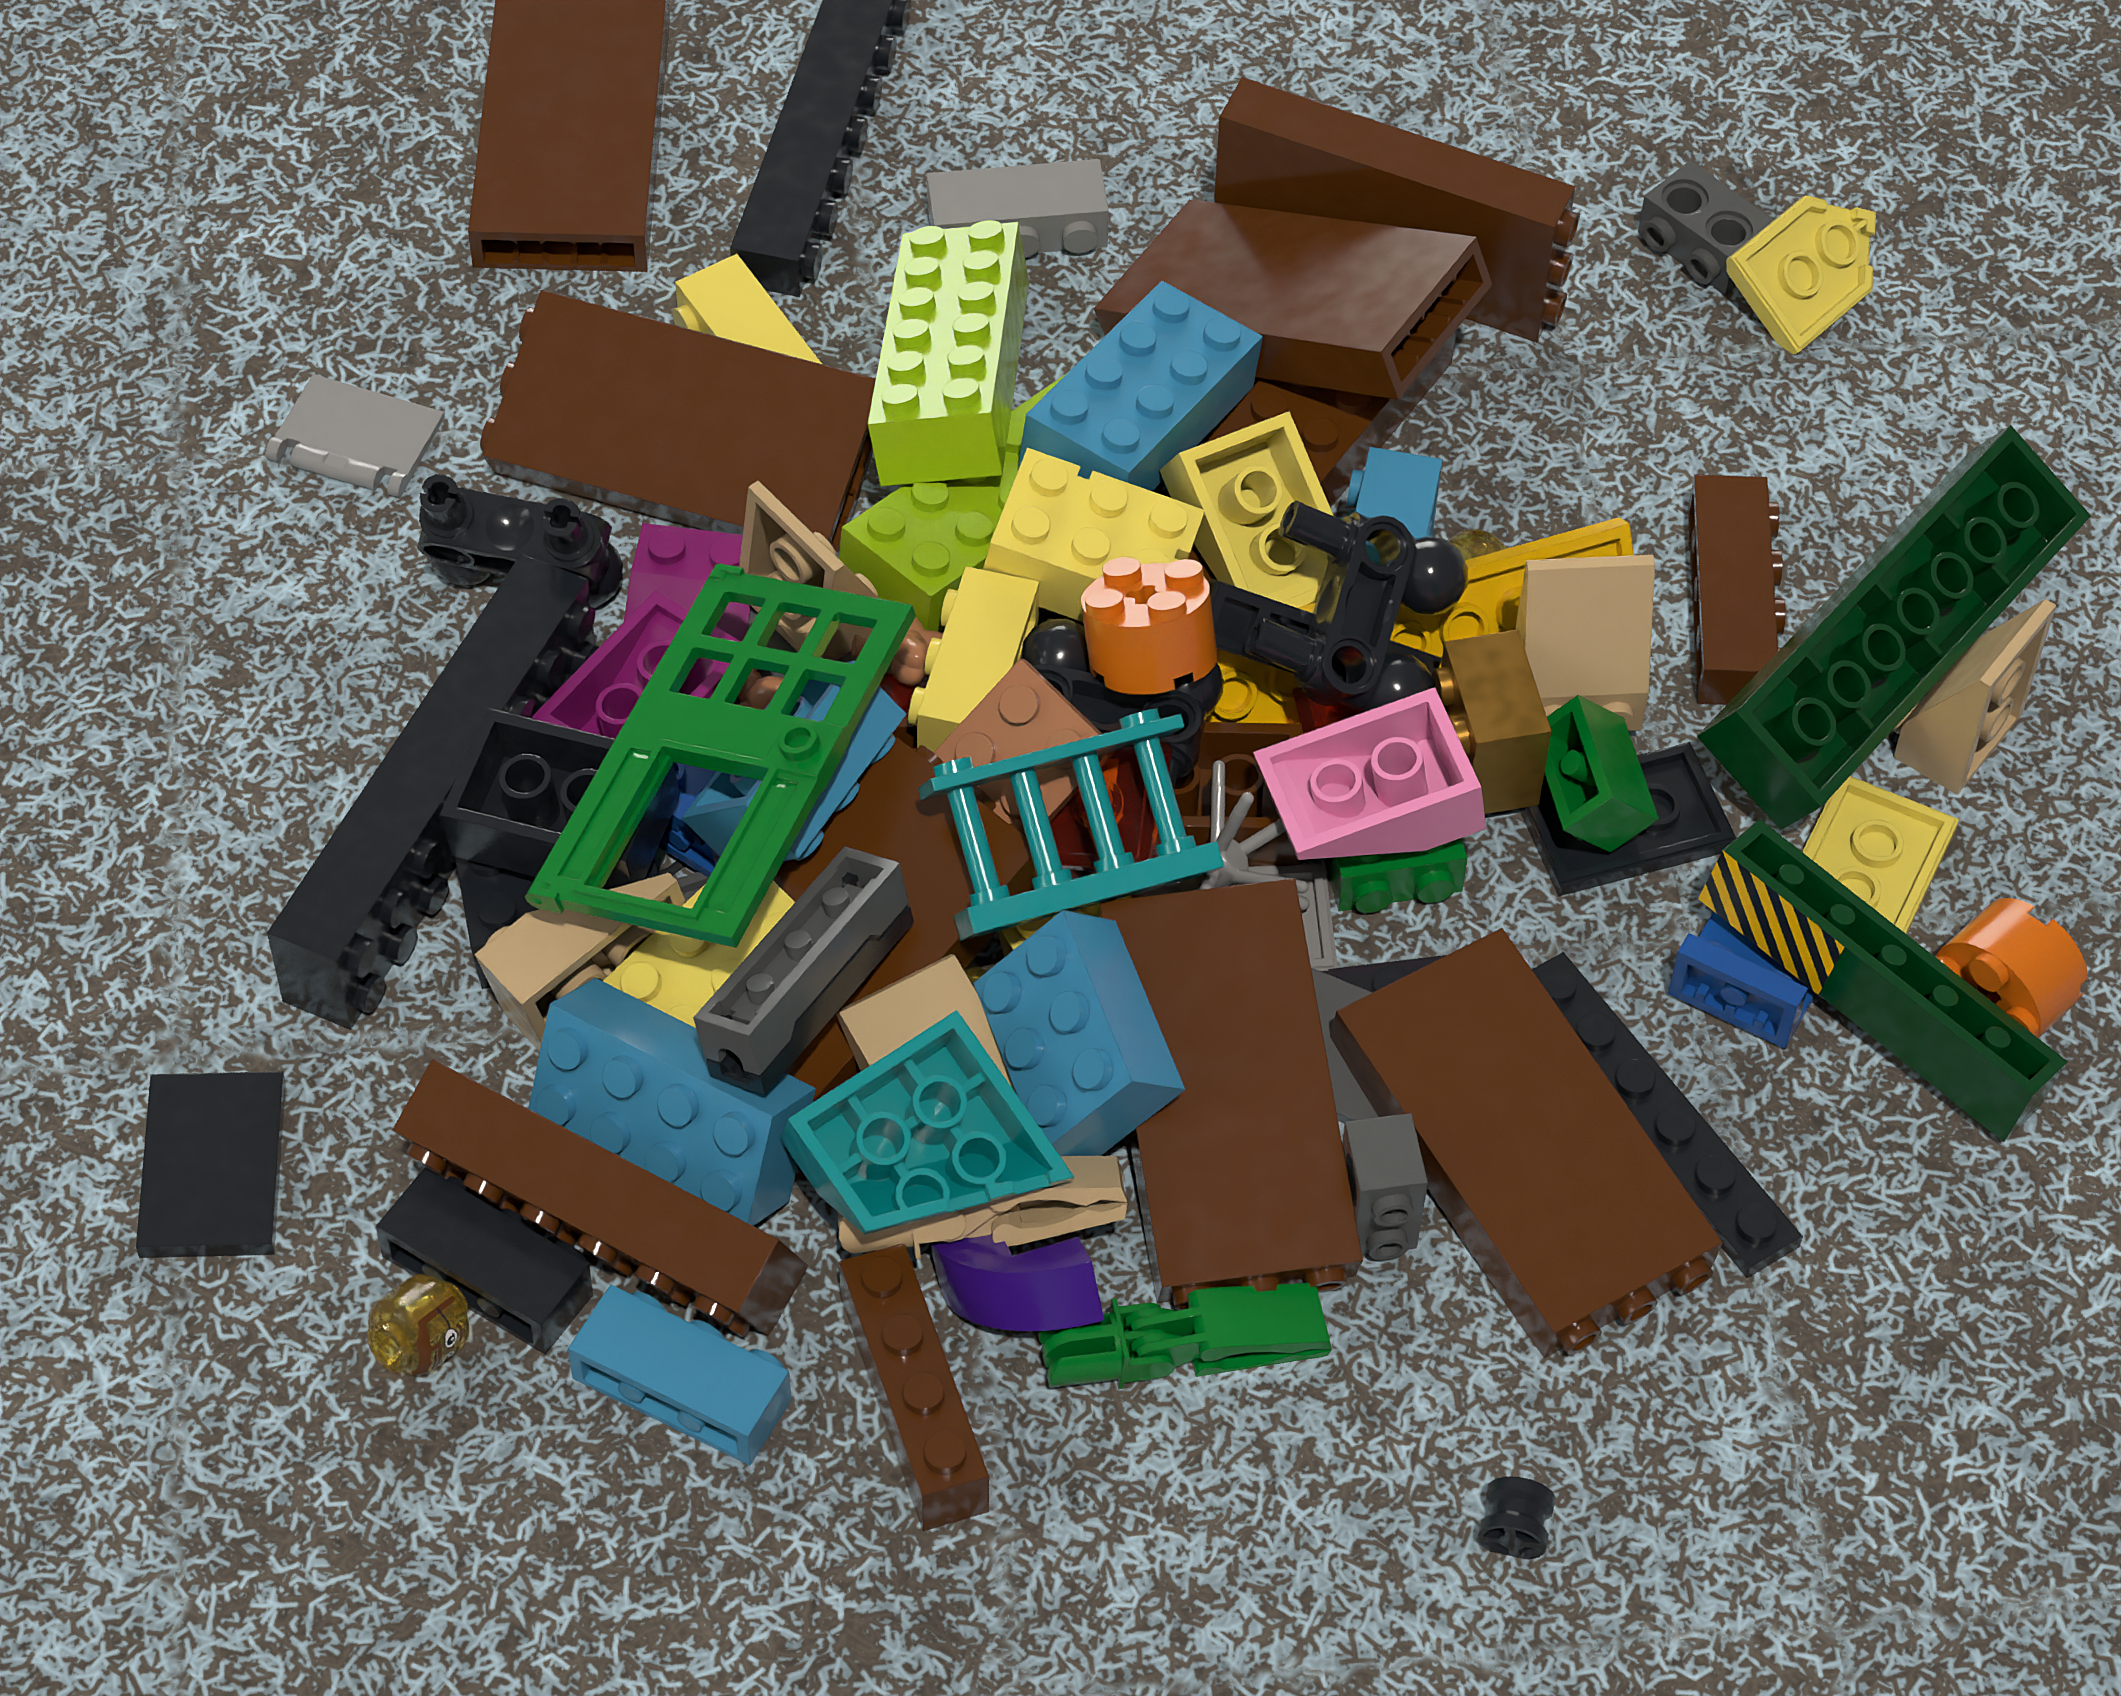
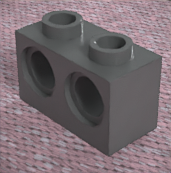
M1689 160L1644 196L1638 233L1643 236L1646 243L1657 252H1666L1684 265L1696 281L1702 284L1709 283L1722 294L1727 295L1736 285L1727 274L1726 259L1768 226L1774 219Z
M1412 1113L1346 1121L1342 1145L1362 1256L1370 1255L1375 1260H1391L1402 1256L1409 1249H1417L1428 1182Z

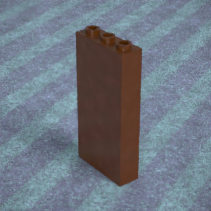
M495 0L468 228L473 268L648 272L670 25L669 0Z
M1241 77L1219 116L1214 203L1474 236L1479 243L1493 285L1465 319L1538 343L1546 324L1556 327L1559 323L1567 300V293L1559 289L1564 286L1574 256L1573 253L1567 252L1566 248H1569L1573 241L1580 219V214L1572 211L1575 186Z
M1189 199L1093 309L1106 336L1161 281H1164L1263 336L1255 377L1399 400L1493 284L1479 243L1474 236Z
M540 290L535 307L527 308L523 315L519 330V339L522 344L515 363L509 362L503 371L500 382L502 400L496 417H490L486 421L481 435L480 448L483 452L482 456L495 474L699 530L743 535L748 487L759 481L812 533L818 532L831 543L836 552L840 551L842 527L851 520L873 455L868 419L876 378Z
M895 737L896 739L891 749L880 760L871 764L858 778L857 782L860 784V789L856 796L844 808L833 812L823 825L821 830L824 832V837L817 848L802 860L783 861L773 880L796 902L845 846L900 863L909 899L907 905L911 907L914 923L840 1009L950 954L956 956L964 970L997 933L993 932L960 941L954 915L968 907H972L969 895L975 893L947 794L921 801L918 787L929 779L935 778L933 767L942 764L943 761L924 745H920L914 751L897 737ZM978 786L973 787L1000 886L1007 885L1010 896L1034 890L1031 879L1037 877L1022 821L1015 818L1011 824L1007 823L993 812L996 807L994 801ZM836 1013L785 1072L816 1088L813 1102L861 1072Z
M1290 878L1099 902L1096 917L1116 921L1185 1087V1091L1129 1133L1156 1303L1174 1301L1175 1309H1189L1187 1295L1196 1289L1254 1286L1256 1291L1260 1292L1277 1290V1284L1309 1283L1310 1287H1317L1318 1292H1327L1347 1286V1277L1356 1276L1363 1258L1296 879Z
M1503 928L1336 1011L1330 1033L1331 1040L1379 1117L1412 1113L1427 1177L1428 1190L1543 1358L1563 1348L1568 1355L1576 1354L1590 1346L1602 1334L1600 1328L1619 1318L1624 1325L1634 1323L1656 1307L1658 1304L1656 1298L1675 1288L1680 1295L1690 1293L1703 1285L1713 1275L1711 1268L1723 1242Z

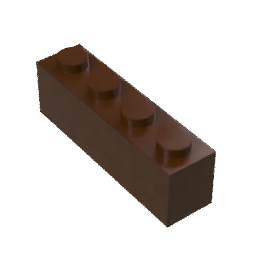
M1694 474L1688 504V529L1697 704L1727 705L1782 648L1778 647L1777 635H1783L1786 605L1784 598H1775L1774 586L1779 587L1781 584L1783 558L1782 551L1772 550L1771 538H1777L1780 511L1778 502H1769L1767 477Z
M905 1243L839 1261L841 1301L922 1531L988 1513L989 1474Z

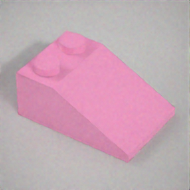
M1435 687L1253 752L1255 762L1298 860L1426 851L1486 829L1481 785Z

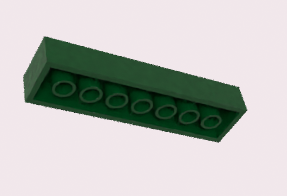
M2009 425L1970 451L1712 719L1697 735L1698 739L1780 831L1821 808L2084 525L2091 515L2012 425Z

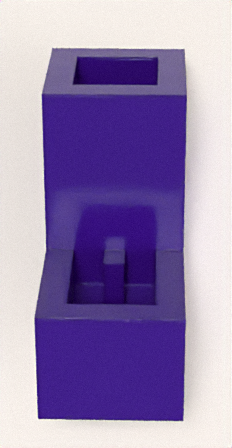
M992 1234L975 1238H963L962 1240L950 1243L943 1241L930 1242L944 1301L955 1313L967 1320L987 1327L1013 1331L1058 1330L1104 1320L1092 1260L1079 1237L1012 1256L1005 1241L995 1243L992 1239Z

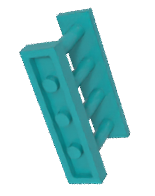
M1150 709L1119 719L1122 728L1120 730L977 767L973 766L971 757L952 760L933 767L935 778L929 779L918 787L920 799L923 801L947 794L975 892L969 895L972 907H968L954 915L960 941L1053 917L1062 910L1072 912L1098 905L1099 902L1112 901L1206 876L1224 867L1217 841L1196 846L1194 836L1186 835L1159 739L1168 737L1184 727L1181 714L1160 719L1158 710ZM1134 746L1161 840V844L1155 846L1158 857L1137 863L1134 861L1132 852L1125 853L1097 756ZM1069 762L1073 764L1099 856V861L1094 862L1096 874L1077 879L1072 878L1070 868L1063 869L1035 772ZM1010 778L1037 873V877L1031 879L1034 890L1010 896L1007 885L1000 886L973 787Z

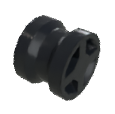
M1505 1476L1492 1480L1488 1484L1485 1503L1490 1509V1514L1481 1520L1478 1534L1480 1544L1490 1552L1526 1560L1539 1558L1545 1554L1549 1534L1544 1527V1521L1552 1517L1556 1500L1552 1490L1544 1484L1522 1477Z

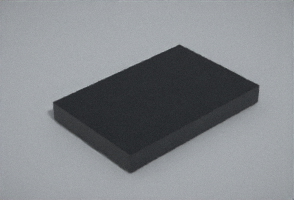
M1691 742L1637 755L1659 820L1612 852H1608L1585 840L1580 841L1563 830L1547 779H1543L1539 805L1518 808L1558 897L1719 855L1724 848L1737 838Z
M283 1071L150 1074L136 1240L139 1258L275 1255L286 1087Z

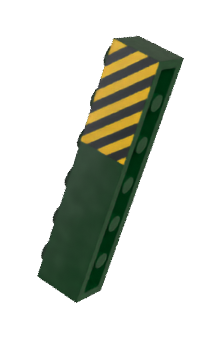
M1761 819L1756 821L1722 850L1698 898L1701 902L1815 993L1823 997L2003 1142L2040 1108L2068 1063L2067 1060Z

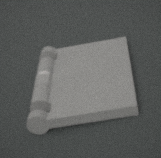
M313 374L277 434L269 440L265 452L266 459L279 463L286 452V448L290 446L294 448L290 459L292 467L376 491L384 474L390 475L387 488L388 495L401 498L443 422L445 412Z

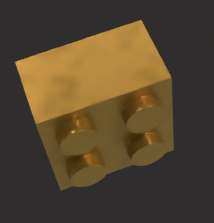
M1519 630L1444 641L1441 668L1433 669L1432 678L1435 682V689L1481 785L1484 813L1539 805L1551 728Z

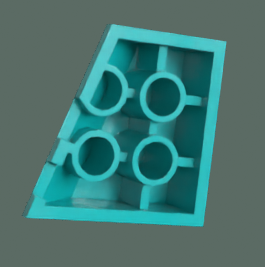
M958 1010L788 1118L780 1139L816 1192L864 1235L1074 1179L1070 1169Z

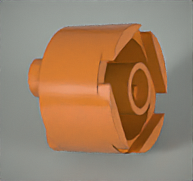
M1131 557L1116 558L1103 565V576L1092 582L1085 589L1081 597L1089 666L1093 677L1095 678L1097 673L1104 676L1105 687L1120 693L1138 695L1158 694L1175 690L1174 679L1191 672L1193 673L1194 682L1205 677L1215 666L1218 655L1208 581L1203 576L1202 565L1190 559L1177 560L1169 564H1140L1137 559Z
M2014 898L1997 899L1990 903L1937 953L1936 958L2032 1034L2040 1038L2083 996L2084 993H2080V986L2088 980L2087 966L2075 941L2054 919L2044 925L2028 914L2035 906Z

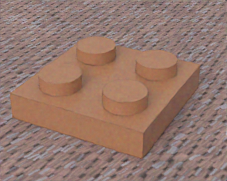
M1020 658L934 753L943 763L971 757L973 766L977 767L1101 735L1102 733L1027 660ZM1117 750L1097 755L1100 766L1102 767ZM1072 762L1035 771L1050 822L1080 790ZM1010 778L978 786L994 801L996 807L993 812L1009 824L1015 818L1021 820Z

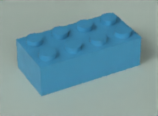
M1161 281L1026 414L1018 466L1020 467L1026 449L1030 448L1080 466L1079 477L1089 480L1093 470L1153 491L1163 481L1160 469L1178 453L1196 447L1253 388L1263 336L1168 283Z
M593 978L549 1005L528 1109L754 1226L790 1200L798 1164L780 1139L788 1118L813 1103L816 1088L784 1073L768 1093L763 1095L710 1077L706 1064L707 1058L704 1057L695 1027L597 978Z

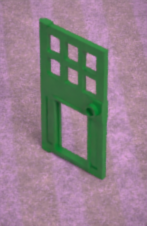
M716 564L525 895L528 903L538 909L562 914L565 909L737 948L821 792H824L850 744V737L916 617L913 605L747 574L742 567ZM730 602L761 607L741 642L710 636ZM786 612L817 618L797 653L765 647L783 614ZM840 623L873 629L853 664L821 658ZM698 658L730 663L709 699L678 693ZM755 668L786 674L765 710L733 704L751 671ZM811 679L842 685L823 721L790 715L804 687ZM673 762L762 781L692 909L602 889Z

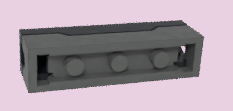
M845 846L698 1011L693 1019L704 1057L707 1058L706 1064L710 1077L763 1095L768 1093L914 923L911 907L907 905L909 899L899 862Z

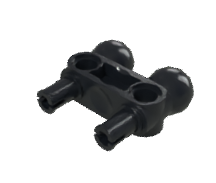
M444 474L430 476L422 485L424 493H420L419 497L422 505L419 512V523L422 531L417 549L429 558L432 568L443 579L458 586L479 585L495 574L506 576L519 556L524 554L588 579L591 607L597 608L612 599L622 582L623 563L618 550L609 542L612 526L609 522L598 516L579 511L578 506L573 501L566 498H556L544 504L458 487L451 477Z
M1300 501L1292 502L1282 517L1279 535L1326 554L1328 560L1307 635H1304L1264 617H1260V619H1257L1252 624L1245 642V652L1293 671L1297 686L1303 690L1309 699L1324 706L1341 704L1354 710L1360 709L1361 713L1434 688L1435 682L1424 663L1411 654L1386 652L1400 605L1411 613L1433 616L1446 613L1458 603L1468 586V566L1460 550L1443 538L1426 536L1414 538L1406 526L1394 517L1381 515L1370 518L1354 512L1350 516L1339 519L1305 505ZM1366 541L1373 544L1378 550L1380 557L1379 565L1372 562L1368 557L1365 548ZM1333 656L1339 659L1345 666L1346 682L1338 679L1333 672Z
M1050 619L1032 628L1022 643L1020 658L1027 660L1102 734L1122 729L1119 719L1138 712L1157 709L1160 719L1181 714L1184 727L1173 733L1174 736L1161 738L1159 741L1173 789L1176 780L1184 778L1191 773L1199 761L1200 741L1207 716L1212 713L1223 694L1224 679L1217 662L1205 677L1195 682L1193 681L1192 672L1175 678V690L1146 695L1120 693L1105 687L1104 676L1097 674L1094 678L1091 674L1083 625L1068 619ZM1134 746L1117 750L1109 759L1121 760L1120 770L1138 774L1129 803V814L1139 822L1156 825Z

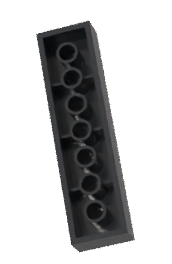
M521 554L268 930L267 936L282 1002L349 1030L352 1029L363 1011L370 1013L376 1008L385 988L384 978L395 962L401 964L407 960L416 942L417 927L426 913L431 915L437 913L446 898L449 885L448 880L457 866L455 857L451 854L440 813L486 709L491 708L532 719V716L599 648L598 645H595L593 628L595 609L591 607L588 579L527 555Z

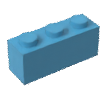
M611 1284L568 1347L572 1379L749 1466L753 1463L791 1402L790 1372L773 1355L760 1349L745 1350L725 1340L724 1336L708 1323L700 1320H693L691 1322L683 1320L667 1312L662 1304L650 1295L638 1291L630 1294Z

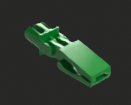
M1309 1283L1277 1284V1290L1257 1292L1254 1286L1196 1289L1187 1295L1189 1309L1179 1311L1161 1308L1156 1303L1118 1306L1117 1298L1111 1300L1109 1312H1103V1321L1066 1329L1038 1331L1040 1342L1043 1344L1044 1363L1048 1368L1049 1387L1116 1380L1118 1389H1123L1124 1383L1153 1380L1168 1376L1176 1367L1190 1361L1193 1364L1195 1377L1328 1356L1332 1351L1317 1287H1310Z

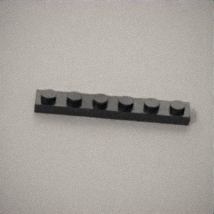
M1562 952L1533 968L1532 971L1721 1239L1723 1242L1721 1248L1743 1275L1749 1278L1798 1249L1803 1238L1802 1234L1567 955Z

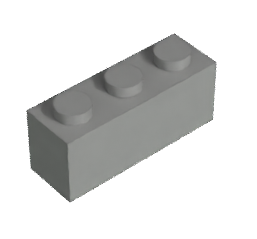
M1100 159L927 173V213L929 226L950 229L970 227L977 222L994 220L1000 223L1019 222L1025 258L1035 253L1056 251L1085 253L1093 248L1108 247L1109 208Z

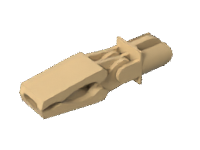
M1060 1156L1074 1175V1179L1071 1181L864 1235L838 1212L839 1240L843 1249L850 1253L877 1251L905 1243L906 1247H914L916 1259H921V1243L938 1241L950 1243L962 1240L963 1238H975L992 1234V1239L995 1243L1005 1241L1009 1247L1125 1219L1128 1202L1123 1186V1170L1117 1156Z

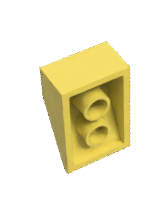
M1289 411L1180 452L1160 469L1172 499L1205 510L1194 544L1218 581L1296 608L1317 602L1328 564L1327 555L1281 537L1279 535V528L1287 507L1296 500L1332 516L1333 513Z

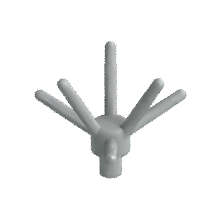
M1221 760L1215 761L1212 766L1211 843L1218 842L1224 867L1209 875L1178 883L1180 888L1185 892L1225 887L1233 883L1250 884L1290 879L1248 871L1249 864L1246 855L1285 832V828L1281 819H1278L1241 843L1233 839L1253 803L1254 797L1250 792L1243 793L1225 823V764ZM1296 880L1298 893H1306L1309 888L1307 882ZM1298 894L1301 910L1309 908V900Z

